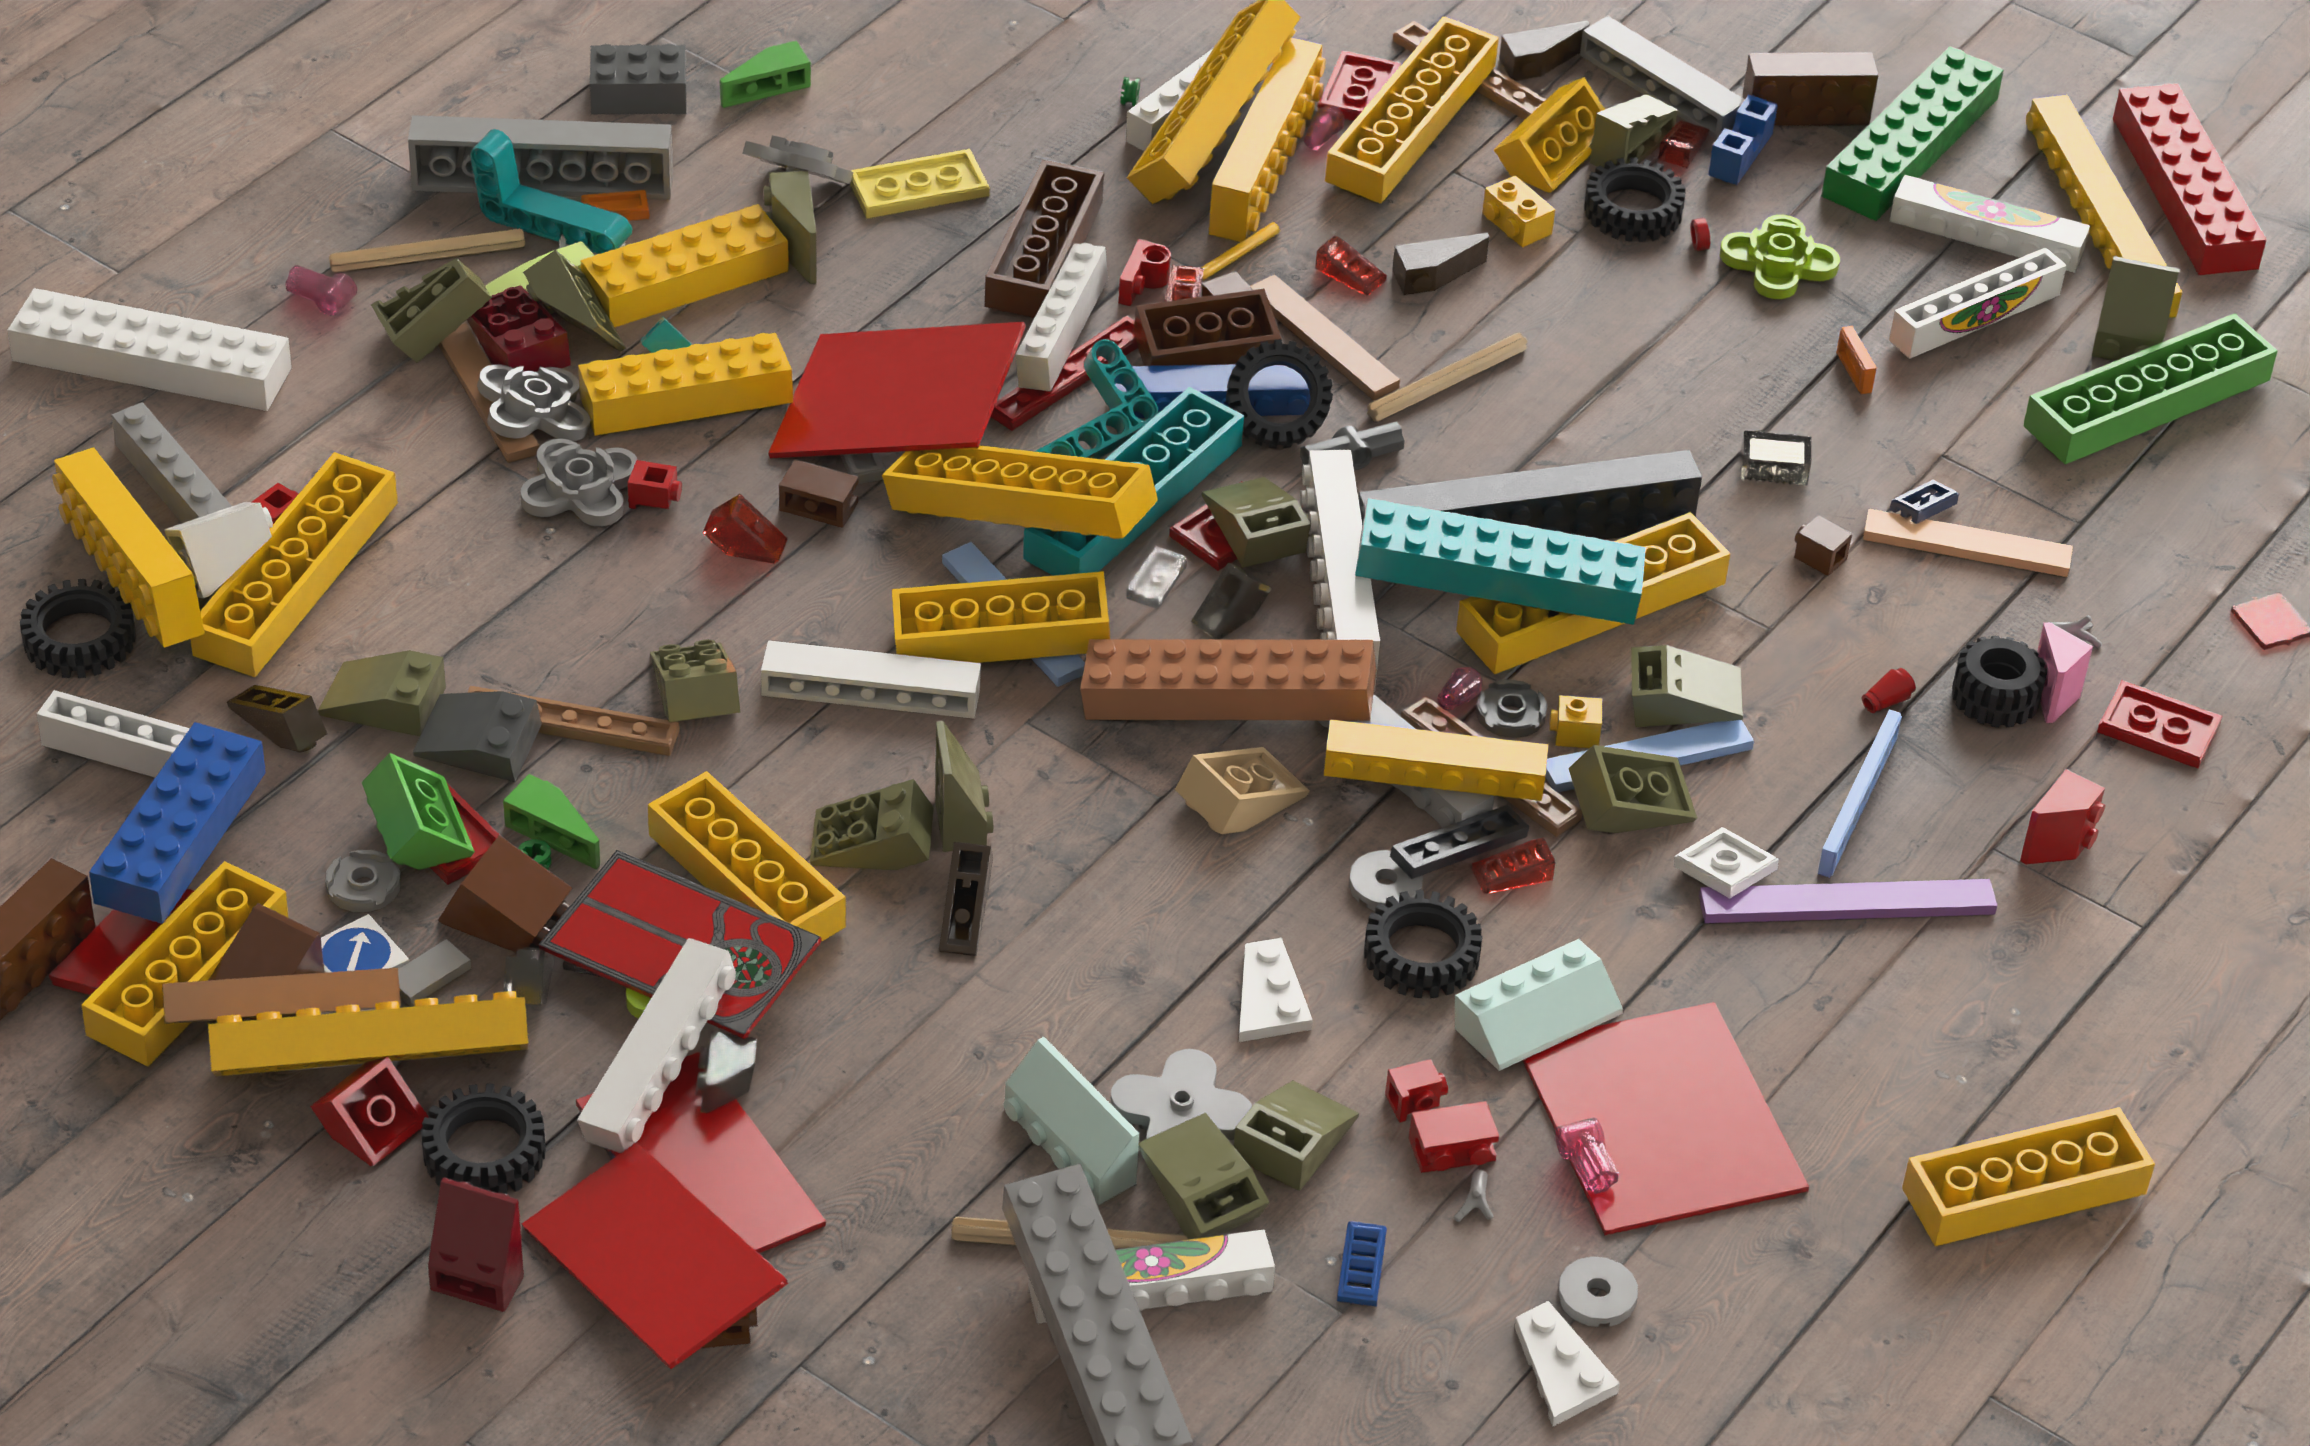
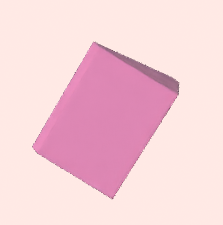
M2052 623L2043 624L2037 650L2039 653L2038 657L2043 658L2045 668L2047 669L2040 701L2046 723L2055 722L2081 697L2093 646Z

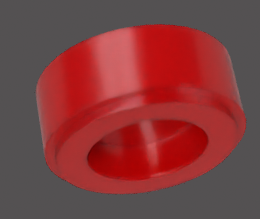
M1693 219L1690 224V233L1694 249L1696 251L1709 250L1710 232L1706 219Z

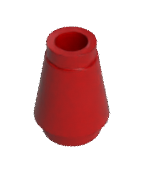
M1890 669L1867 693L1862 695V703L1870 713H1875L1909 700L1911 694L1916 690V685L1912 676L1905 669Z

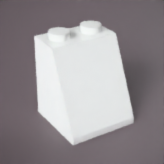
M243 502L167 528L164 531L169 544L193 573L197 597L206 598L211 596L272 537L269 528L273 527V522L266 507L262 508L261 503Z

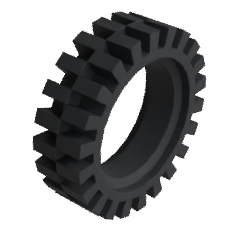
M1619 158L1615 166L1610 160L1605 162L1604 167L1601 165L1596 167L1595 173L1591 172L1589 175L1584 201L1585 216L1588 220L1591 219L1592 226L1595 228L1600 226V232L1603 234H1607L1612 230V238L1619 239L1620 235L1623 234L1626 235L1625 241L1632 242L1633 236H1638L1639 242H1646L1648 235L1652 241L1659 240L1660 234L1663 237L1670 235V230L1675 231L1678 228V224L1682 221L1686 195L1685 186L1681 184L1682 180L1679 176L1674 177V171L1670 168L1663 172L1664 165L1657 163L1653 168L1650 167L1651 160L1644 159L1642 165L1637 164V158H1630V164H1626L1624 158ZM1634 189L1656 196L1663 204L1651 210H1629L1612 203L1606 196L1617 190Z
M1275 340L1273 344H1268V341L1262 342L1256 349L1253 346L1247 351L1245 356L1242 355L1237 361L1228 380L1226 402H1228L1229 408L1244 415L1243 435L1247 439L1250 436L1255 438V443L1262 446L1263 442L1269 444V448H1277V445H1283V448H1290L1294 443L1299 445L1305 442L1306 438H1311L1317 432L1330 410L1333 398L1331 388L1333 385L1332 380L1327 377L1329 371L1326 365L1321 366V359L1317 354L1313 357L1309 354L1310 349L1306 346H1303L1302 349L1296 347L1297 342L1289 341L1288 344H1282V340ZM1280 365L1292 368L1298 372L1306 381L1310 393V402L1305 413L1298 419L1288 423H1273L1258 415L1250 403L1248 394L1249 383L1258 371L1265 367Z
M78 579V586L71 587L70 580L62 581L63 589H58L54 583L47 586L48 595L40 590L35 593L36 601L29 599L26 602L27 609H22L20 619L24 651L27 653L28 660L31 663L35 662L36 668L42 671L47 667V673L55 676L59 669H61L62 678H70L72 671H77L78 678H86L85 670L92 669L94 676L102 674L101 665L111 670L115 668V660L122 663L126 659V652L131 653L133 649V642L136 641L133 609L130 603H124L120 591L115 592V588L109 583L102 589V583L99 580H93L91 586H87L86 579ZM93 613L105 617L111 623L105 634L84 643H60L50 639L45 634L52 622L70 614Z
M1416 890L1415 899L1410 898L1408 891L1401 892L1399 902L1392 895L1386 898L1385 905L1379 903L1375 907V913L1371 912L1369 916L1364 945V959L1367 958L1366 965L1369 970L1374 969L1373 977L1377 981L1385 977L1384 986L1391 990L1396 983L1399 984V994L1406 996L1409 988L1415 989L1414 998H1422L1423 990H1429L1430 998H1439L1440 988H1442L1446 996L1453 994L1454 986L1461 990L1466 986L1467 979L1471 981L1475 976V970H1478L1482 946V929L1480 924H1476L1477 917L1473 912L1467 914L1468 907L1463 903L1454 908L1455 898L1447 896L1444 902H1440L1439 892L1432 891L1431 899L1424 898V890ZM1414 925L1437 928L1452 937L1457 949L1446 960L1434 963H1420L1408 960L1397 954L1390 945L1389 939L1396 931L1403 927Z
M486 1083L485 1092L478 1093L477 1084L469 1085V1095L464 1096L461 1088L452 1091L453 1101L444 1095L438 1099L439 1108L432 1105L428 1110L429 1118L424 1117L422 1123L423 1130H421L424 1165L427 1166V1173L431 1178H436L438 1186H440L444 1177L457 1182H467L474 1187L488 1191L496 1189L497 1193L507 1195V1185L510 1184L515 1192L523 1188L522 1178L530 1183L535 1178L534 1170L540 1171L543 1166L542 1159H545L546 1154L543 1116L540 1110L536 1111V1104L533 1100L530 1099L526 1102L525 1094L519 1090L512 1097L511 1087L503 1085L498 1094L495 1093V1084ZM479 1120H495L506 1123L514 1128L520 1137L517 1147L509 1155L493 1162L484 1163L468 1162L460 1159L452 1153L447 1143L451 1135L459 1127Z

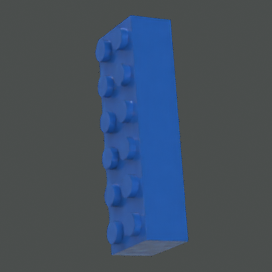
M194 722L89 871L94 904L163 924L265 775L262 741Z

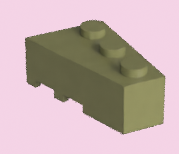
M1646 94L1597 112L1594 136L1590 142V149H1592L1590 163L1597 167L1599 165L1604 167L1605 162L1611 160L1616 166L1617 159L1624 158L1626 164H1630V158H1637V164H1639L1674 135L1677 109Z
M457 258L422 276L423 282L410 289L404 286L396 290L398 296L385 303L378 300L371 304L393 344L416 363L432 352L438 344L457 330L463 322L492 298L482 280Z

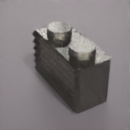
M1760 430L1744 431L1740 451V478L1742 480L1748 479L1749 481L1754 479L1756 482L1761 480L1762 482L1768 481L1769 483L1774 481L1775 483L1782 482L1783 484L1788 482L1790 485L1793 483L1796 485H1807L1812 462V437L1799 436L1797 434L1766 433Z

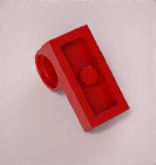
M1137 240L1119 280L1118 304L1131 307L1136 294L1141 295L1144 287L1158 289L1169 283L1171 252L1167 247L1145 240Z

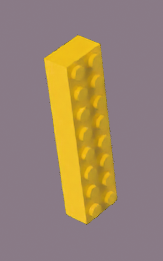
M1258 0L1236 14L1127 176V179L1152 204L1164 198L1170 200L1179 190L1183 188L1188 190L1198 181L1199 176L1197 173L1213 158L1211 152L1227 137L1226 129L1241 116L1240 108L1252 99L1255 94L1253 91L1254 87L1268 75L1267 67L1282 54L1281 46L1293 37L1296 32L1294 27L1301 18L1285 0Z
M1443 16L1328 151L1325 182L1382 204L1494 69L1499 37Z
M1291 38L1282 45V54L1273 62L1212 183L1209 235L1242 242L1249 237L1251 231H1257L1260 213H1265L1269 204V194H1275L1279 175H1284L1286 171L1288 156L1293 157L1297 138L1303 137L1306 120H1311L1315 101L1319 102L1323 94L1324 85L1319 83L1324 73L1326 59L1321 58V44Z
M980 445L978 448L905 451L882 474L892 510L906 511L911 514H930L937 517L962 518L967 521L979 520L993 522L994 524L1019 525L1024 528L1035 527L1052 531L1075 532L1082 535L1107 536L1112 539L1124 538L1158 501L1150 466L1146 464Z
M93 447L55 459L54 463L57 473L52 475V479L57 493L62 496L63 503L59 504V511L63 522L71 524L75 538L83 540L88 555L95 556L98 568L101 572H107L112 587L119 588L124 603L131 604L137 620L143 619L149 636H155L165 648L204 635L205 632L193 573L96 449Z
M334 452L276 520L273 527L270 528L272 537L222 584L201 609L205 634L191 639L192 655L256 677L398 504L395 472Z
M1691 512L1614 541L1646 547L1642 596L1636 619L1722 586L1726 582L1730 553ZM1471 596L1459 602L1456 632L1495 675L1625 623Z
M516 991L493 993V1000L478 1001L477 995L455 996L454 1003L439 1004L438 998H424L414 1000V1007L403 1008L399 1007L398 1001L375 1003V1010L360 1011L359 1005H343L335 1007L336 1013L321 1014L320 1008H307L296 1010V1017L282 1018L279 1011L257 1013V1020L243 1021L240 1015L218 1016L217 1023L208 1024L211 1071L218 1077L356 1065L387 1056L391 1061L528 1050L525 997L517 998Z

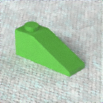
M797 41L767 47L720 79V103L722 108L811 87V62Z
M528 774L503 800L506 827L531 839L545 841L550 848L594 869L600 866L598 837L560 788L548 781H543Z

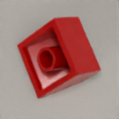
M2066 769L2032 810L2020 862L2027 865L2075 860L2084 848L2090 849L2099 833V830L2095 829V825L2105 810V804L2101 803L2105 788Z
M388 1056L367 1061L310 1106L330 1137L370 1166H375L421 1129L424 1117H428Z

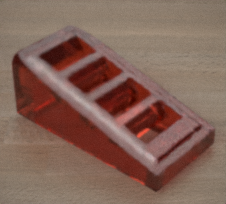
M1680 120L1660 142L1658 159L1688 168L1709 135L1710 129Z
M1333 236L1317 250L1315 269L1366 296L1387 280L1385 273L1337 236ZM1364 276H1367L1368 278L1365 281L1362 280Z
M1172 265L1164 302L1200 297L1204 268ZM1177 280L1194 281L1195 283H1192V282H1182V281H1177Z
M1543 837L1530 840L1474 862L1471 869L1483 894L1553 881L1555 859ZM1509 868L1511 872L1506 873L1505 869ZM1495 871L1497 877L1492 879L1489 872Z

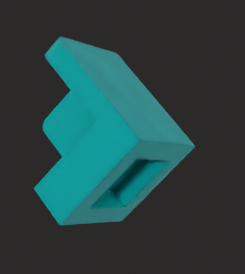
M663 316L640 340L641 344L651 353L662 349L673 350L693 345Z

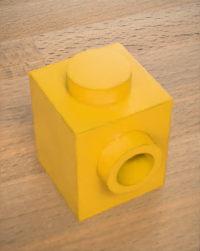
M1559 695L1557 710L1551 709L1549 718V731H1555V746L1591 748L1593 745L1599 746L1602 727V699Z

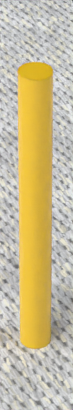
M1275 222L1265 226L1181 280L1182 286L1186 290L1195 287L1279 234V226Z

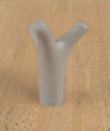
M2089 615L2075 622H2048L2077 638L2092 643L2097 648L2102 646V643L2095 636L2086 631L2093 627L2092 618Z
M1475 1170L1473 1172L1469 1194L1460 1211L1454 1216L1455 1221L1460 1222L1473 1208H1479L1487 1220H1491L1494 1217L1486 1200L1488 1174L1484 1170Z

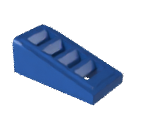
M1354 1221L1348 1222L1337 1301L1377 1307L1387 1232L1385 1226ZM1352 1253L1367 1256H1375V1258L1352 1255ZM1349 1269L1372 1271L1373 1273L1353 1271ZM1347 1283L1369 1284L1371 1288L1350 1286Z

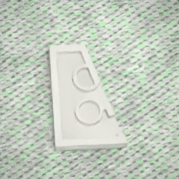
M1282 938L1246 943L1239 1042L1312 1030L1313 1019Z
M1549 1301L1516 1317L1514 1327L1528 1364L1533 1367L1538 1380L1537 1388L1541 1398H1544L1546 1401L1552 1427L1618 1394L1620 1383Z

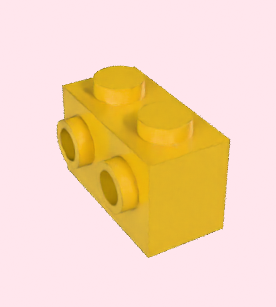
M1513 176L1485 188L1482 214L1523 248L1552 235L1555 209L1518 177Z

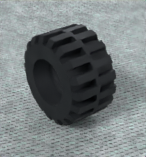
M1991 636L1990 639L1981 637L1977 638V642H1969L1966 644V649L1961 650L1952 685V698L1956 700L1955 705L1959 710H1965V716L1975 718L1978 723L1983 725L1988 723L1991 724V727L1998 728L2000 725H2005L2008 728L2014 727L2015 723L2020 725L2026 723L2027 719H2032L2036 714V710L2039 709L2047 676V669L2045 668L2043 658L2038 657L2039 653L2035 649H2029L2028 644L2022 641L2016 642L2011 637H2006V639L1999 636Z

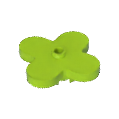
M1789 215L1770 216L1763 222L1762 229L1758 230V228H1755L1752 233L1735 232L1728 234L1722 239L1720 247L1721 260L1732 268L1754 272L1755 289L1761 295L1771 299H1785L1794 295L1797 291L1799 279L1813 281L1832 279L1837 275L1840 263V256L1836 250L1824 244L1814 243L1811 235L1809 237L1805 235L1806 229L1804 224L1799 219Z

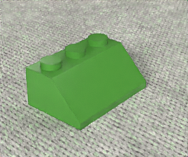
M389 753L361 782L367 795V803L372 808L376 818L377 828L387 846V854L395 863L400 865L406 864L421 870L471 857L475 852L444 776Z

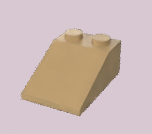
M1264 747L1193 755L1175 788V791L1185 799L1187 806L1197 811L1208 821L1209 827L1220 834L1246 831L1307 797L1310 791Z

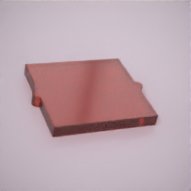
M2280 592L2262 598L2253 597L2252 601L2238 604L2231 608L2232 614L2263 650L2284 644L2290 646L2294 641L2310 637V627Z

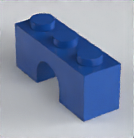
M1751 95L1746 97L1736 112L1733 130L1725 128L1713 144L1709 176L1738 185L1773 134L1778 104Z

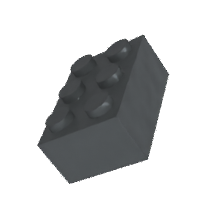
M591 45V114H686V45Z

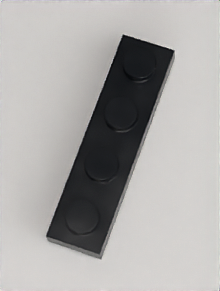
M1507 804L1392 846L1390 857L1413 879L1524 839L1528 835L1530 826Z

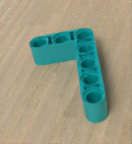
M498 129L490 130L470 152L480 208L489 220L515 229L520 228L525 232L558 242L559 239L561 240V236L564 235L567 245L582 241L591 252L597 254L620 248L632 234L631 224L620 214L521 185L513 144L504 132Z
M1106 339L1098 341L1094 344L1084 361V369L1088 377L1110 408V411L1034 452L1099 459L1119 448L1158 414V406L1115 342ZM1097 356L1104 357L1109 364L1101 363ZM1115 383L1123 385L1127 392L1118 390ZM1133 411L1142 413L1145 420L1137 418ZM1106 426L1115 428L1118 435L1110 433ZM1078 441L1086 442L1091 450L1082 448Z

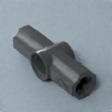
M1397 421L1359 431L1354 426H1345L1339 429L1332 439L1301 447L1300 457L1303 465H1308L1310 451L1351 450L1354 470H1360L1370 463L1372 457L1404 449L1405 440L1402 428Z

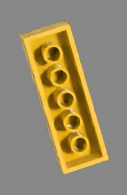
M756 204L580 260L581 271L587 277L613 326L618 327L788 272V240L761 206Z
M760 333L752 337L730 338L721 342L703 345L693 344L685 348L662 349L654 353L626 355L623 358L605 361L595 360L587 364L578 365L580 399L584 409L590 416V425L595 436L793 403L792 368L776 333Z
M1104 571L892 589L896 654L982 663L1087 654L1089 639H1110Z
M707 771L648 804L649 836L704 887L821 936L822 941L846 928V896Z
M224 861L81 1004L86 1036L148 1067L191 1023L165 1024L162 984L208 981L250 912L258 903L288 917L286 891Z
M2118 1107L1911 1157L1908 1160L1902 1189L1934 1246H1939L2146 1195L2155 1163L2121 1108Z

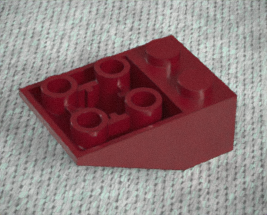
M521 285L510 287L503 292L491 295L492 298L467 319L492 365H505L511 368L524 366L523 372H537L539 367L562 369L571 365L567 331Z
M443 1177L440 1184L428 1260L431 1291L505 1312L524 1278L518 1199L504 1193H495L474 1187L467 1182H457Z

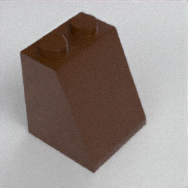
M499 835L460 884L438 921L453 929L524 955L531 944L539 947L538 944L551 930L546 926L550 919L557 923L566 912L570 904L565 899L573 888Z
M258 903L250 912L209 980L325 973L321 935L319 932ZM286 1015L282 1016V1018L295 1017L296 1015ZM243 1018V1021L257 1020V1018Z

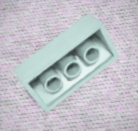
M1579 939L1455 995V1030L1499 1071L1623 1014V1007L1601 958Z
M1045 1037L1038 1039L1005 1083V1101L1003 1103L1005 1112L1012 1121H1017L1028 1132L1034 1144L1041 1145L1047 1151L1059 1169L1081 1164L1095 1201L1100 1205L1136 1184L1139 1132Z

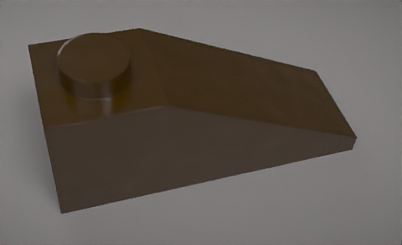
M1587 20L1502 34L1499 61L1508 76L1514 81L1541 77L1580 53L1583 30L1590 27V23Z
M1488 233L1395 245L1392 271L1403 295L1435 291L1487 262L1489 235Z
M253 685L227 701L228 707L280 748L293 750L298 753L305 752L314 748L317 744L316 741L327 735L316 705L310 695Z
M954 842L939 952L977 955L993 863L991 846Z

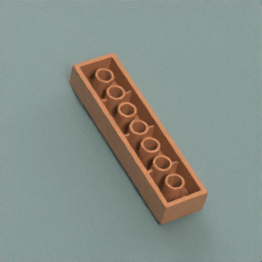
M1089 639L1080 687L1085 720L1370 721L1376 679L1373 640Z

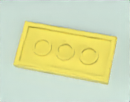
M970 149L850 170L853 171L850 185L866 219L989 196L990 187Z

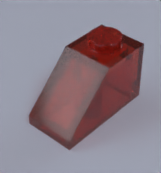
M741 494L713 509L702 532L728 556L772 564L780 560L788 540L778 528Z

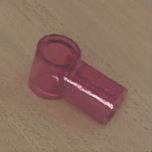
M295 265L289 271V276L286 280V291L315 301L318 309L330 316L337 315L357 294L355 282L344 273H336L332 277H328Z
M1595 1117L1556 1127L1555 1139L1558 1151L1563 1159H1571L1587 1190H1592L1595 1194L1608 1191L1613 1184L1618 1182L1619 1173L1605 1149L1604 1133L1599 1121Z

